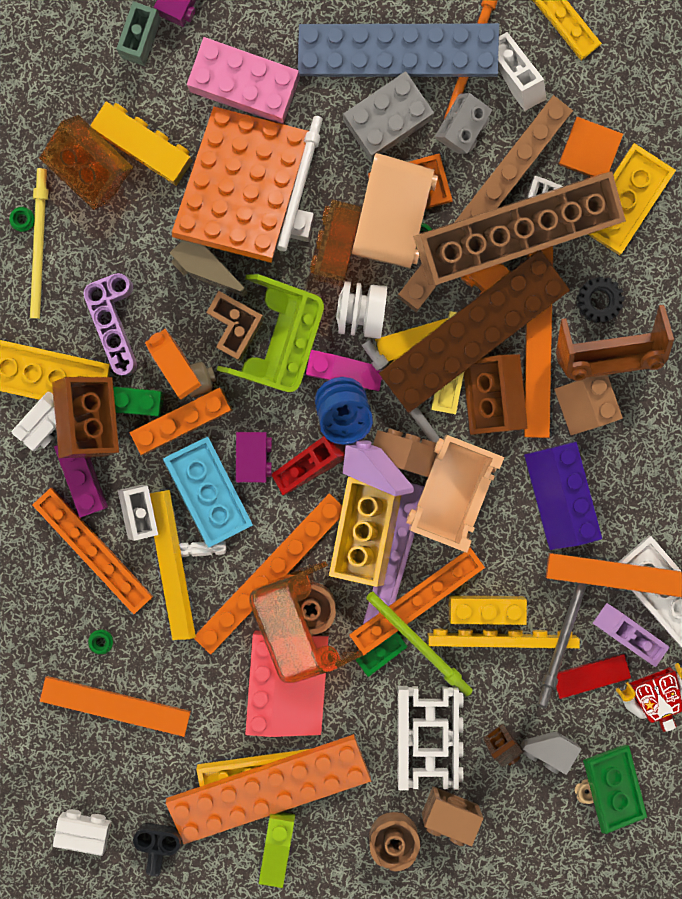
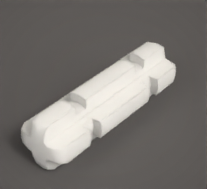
M224 540L210 548H207L205 542H192L191 545L188 543L179 544L182 557H189V555L206 556L213 553L221 555L227 551Z

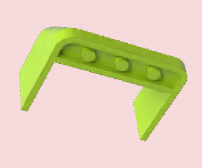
M259 274L246 275L245 280L267 287L265 303L269 309L279 312V316L265 360L257 357L249 358L245 361L241 372L218 366L217 371L281 391L293 392L301 384L323 314L324 303L319 296Z

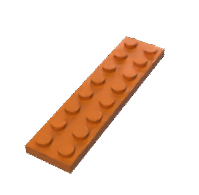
M353 734L166 798V805L183 844H187L270 816V814H276L371 782V776Z

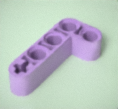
M117 273L87 285L84 289V298L111 368L118 375L130 376L136 371L137 362L114 302L130 296L133 291V283L125 275ZM119 280H125L126 288L122 292L115 291V284ZM96 289H101L103 292V296L99 301L92 300V293ZM105 312H110L112 315L111 322L103 325L101 323V316ZM114 335H119L121 338V343L117 348L110 346V339ZM114 353H121L122 358L125 361H129L130 364L126 366V371L122 368H119V365L122 364V361L120 356H114Z

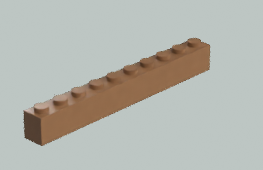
M553 95L455 222L498 208L565 123L573 110ZM421 264L400 291L397 298L417 313L438 285H428Z

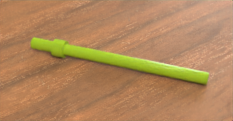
M373 591L367 595L366 599L444 675V679L451 686L455 685L465 696H469L472 693L473 689L462 679V675L455 668H451L386 603Z

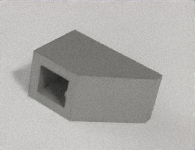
M557 731L522 740L520 744L522 749L525 750L523 753L525 756L533 761H537V759L542 760L546 763L545 767L556 774L560 771L567 775L581 751V747L577 743Z

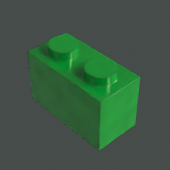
M113 387L116 413L158 417L163 415L165 392Z

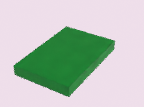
M629 745L619 746L583 760L601 833L608 834L647 818Z

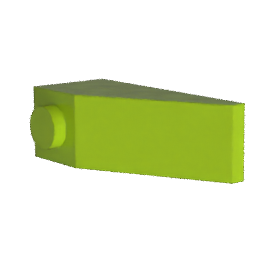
M284 812L270 814L259 884L283 888L295 814Z

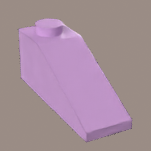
M359 440L356 443L346 445L343 474L393 496L414 492V487L381 448L371 445V441Z
M606 603L593 622L598 628L654 667L658 665L670 648L608 603Z

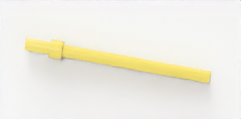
M42 168L37 169L36 188H33L35 220L30 318L40 319L45 204L49 194V190L46 189L47 169Z

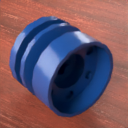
M338 377L323 383L317 390L315 407L321 432L326 439L342 445L352 444L363 439L370 432L373 424L372 412L368 404L366 391L361 383L353 378Z

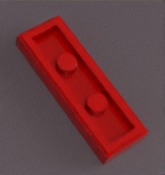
M623 653L558 672V683L556 686L558 698H566L630 679L631 675L625 655Z

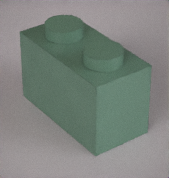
M134 1L132 2L116 48L122 59L145 66L161 21L157 9Z

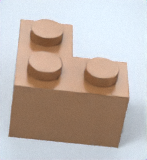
M218 291L206 312L212 318L228 326L216 348L241 361L265 318L258 312Z
M390 428L387 433L377 430L373 446L381 448L397 468L426 477L429 476L437 453L434 452L435 442L422 439L420 443V437L407 433L405 438H403L402 432Z

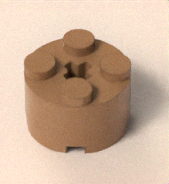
M307 582L297 586L290 593L285 607L286 617L290 626L298 633L307 636L326 631L332 625L336 615V602L333 594L327 587L316 582ZM311 603H314L317 612L312 611L310 614L307 613V607L305 605L310 606Z
M398 812L386 813L378 817L370 828V853L379 866H383L391 871H401L414 863L420 850V840L417 827L408 816ZM395 838L396 840H398V843L394 844L393 841L390 840Z

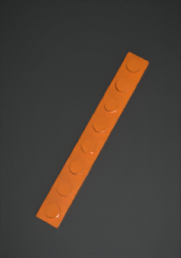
M329 493L196 633L194 639L208 653L212 654L339 520L342 504Z

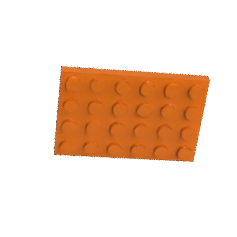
M213 106L172 229V237L272 263L306 145L304 139L309 131Z

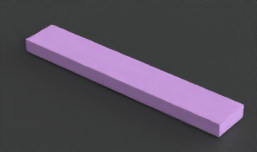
M413 483L411 485L414 487V492L401 496L385 583L383 586H373L372 590L388 606L396 601L415 532L409 530L410 524H407L406 520L410 510L416 509L424 486ZM370 602L363 624L380 613Z

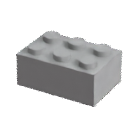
M405 71L343 113V121L370 161L374 160L375 153L383 154L433 119L434 112Z

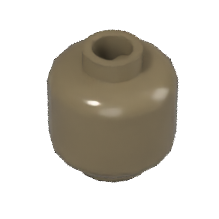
M203 362L190 364L202 386L190 393L189 396L194 398L211 392L213 389L212 382L216 381L212 367L207 368Z

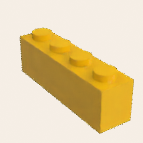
M105 102L90 125L93 132L177 186L193 162L189 156L190 152L180 144H177L176 147L168 142L169 138L162 132L157 130L154 133L147 128L148 124L136 116L135 119H132L126 115L128 111L117 103L111 105Z

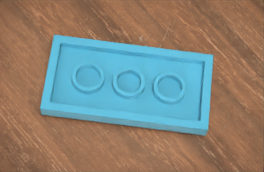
M209 437L203 438L163 458L207 548L253 525Z

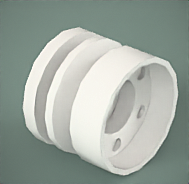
M345 281L338 300L336 316L339 329L338 334H345L347 323L352 324V336H355L358 325H363L364 337L381 339L387 287L371 285L366 296L362 295L361 283H357L356 294H351V282Z

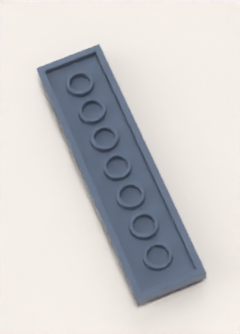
M499 23L299 24V76L398 77L406 71L410 77H498Z

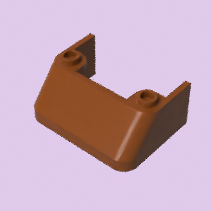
M659 305L651 333L577 344L572 343L567 319H561L556 349L558 364L565 375L575 381L584 380L588 377L662 368L668 361L674 342L665 306Z

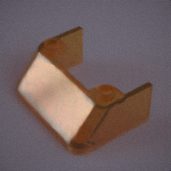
M326 561L298 569L254 589L250 594V605L279 678L285 683H296L333 671L363 656L362 651L338 654L336 649L331 646H322L316 649L298 601L308 597L311 591L308 574L328 566Z

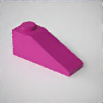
M311 350L306 376L328 381L338 377L353 378L361 383L363 388L374 391L380 390L382 380L378 374L380 371H376L372 364Z

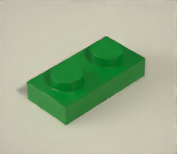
M396 632L364 656L359 651L353 658L367 677H369L408 646Z

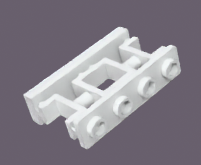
M398 686V790L418 789V777H442L443 789L453 788V790H459V782H463V767H459V758H463V742H459V733H463V717H459V708H463L464 700L463 693H459L458 687L442 686V699H418V686ZM409 696H413V707H425V718H413V729H409ZM449 696H452V729H448L447 718H435V707H448ZM418 727H442V748H418ZM409 746H413V757H425V768H412V778H409ZM448 746H452V778H448L447 768H435V757H448Z

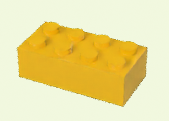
M348 477L329 576L376 587L384 585L402 495L393 496L357 479Z

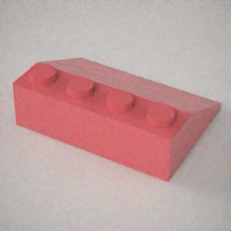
M254 631L245 735L265 737L321 735L329 636Z

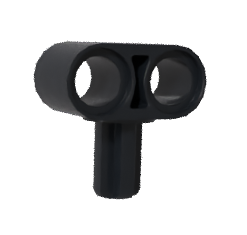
M152 823L140 825L133 837L134 847L138 851L149 853L146 874L152 877L161 874L163 855L176 854L182 843V838L176 827ZM148 833L152 840L144 841L140 834ZM171 836L175 838L177 843L170 845L166 843L165 837Z

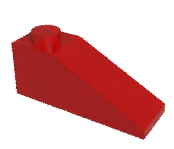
M323 436L273 472L272 477L282 495L290 493L342 462L345 456L346 444L333 443Z

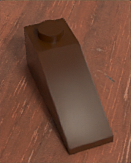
M501 724L483 737L492 757L502 767L507 764L511 766L521 758L520 755L523 751L504 724Z

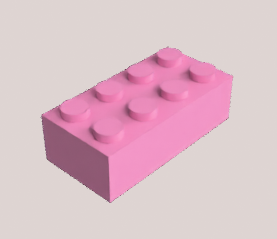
M203 37L187 86L191 93L267 120L284 124L300 77L299 70Z

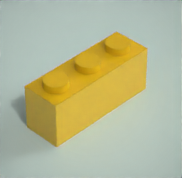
M449 595V622L451 624L527 625V599L523 596Z

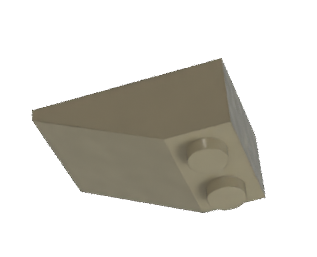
M182 240L170 252L174 257L171 263L184 276L188 273L194 279L243 297L248 294L240 282L206 246Z

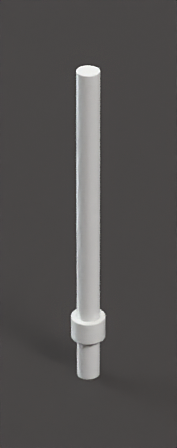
M319 116L313 117L310 131L306 133L304 139L306 145L277 244V249L280 251L287 250L313 153L319 145V132L323 121Z

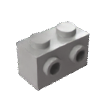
M470 93L459 94L434 138L458 154H466L475 147L477 143L476 138L479 132L487 126L492 109Z

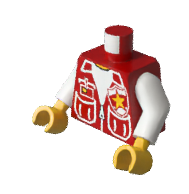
M679 663L675 664L676 671L669 667L630 683L627 682V688L624 691H620L619 688L616 689L627 710L639 719L646 718L650 723L659 721L663 732L671 731L677 727L673 715L682 712V668Z

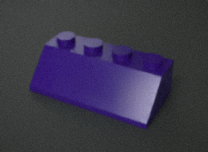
M569 442L524 454L549 550L579 546L601 540L602 535L577 442Z

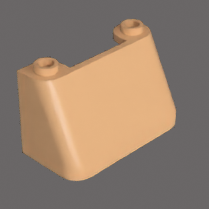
M375 153L352 255L411 269L412 264L417 265L419 253L413 236L418 235L420 232L429 191H434L438 176L433 175L434 169Z
M445 435L444 439L439 438L436 443L434 452L437 453L417 507L415 510H410L406 523L410 524L409 530L467 553L471 544V540H469L471 534L468 531L473 533L475 529L473 526L491 480L493 481L495 478L494 475H491V472L495 473L497 468L500 469L504 457Z

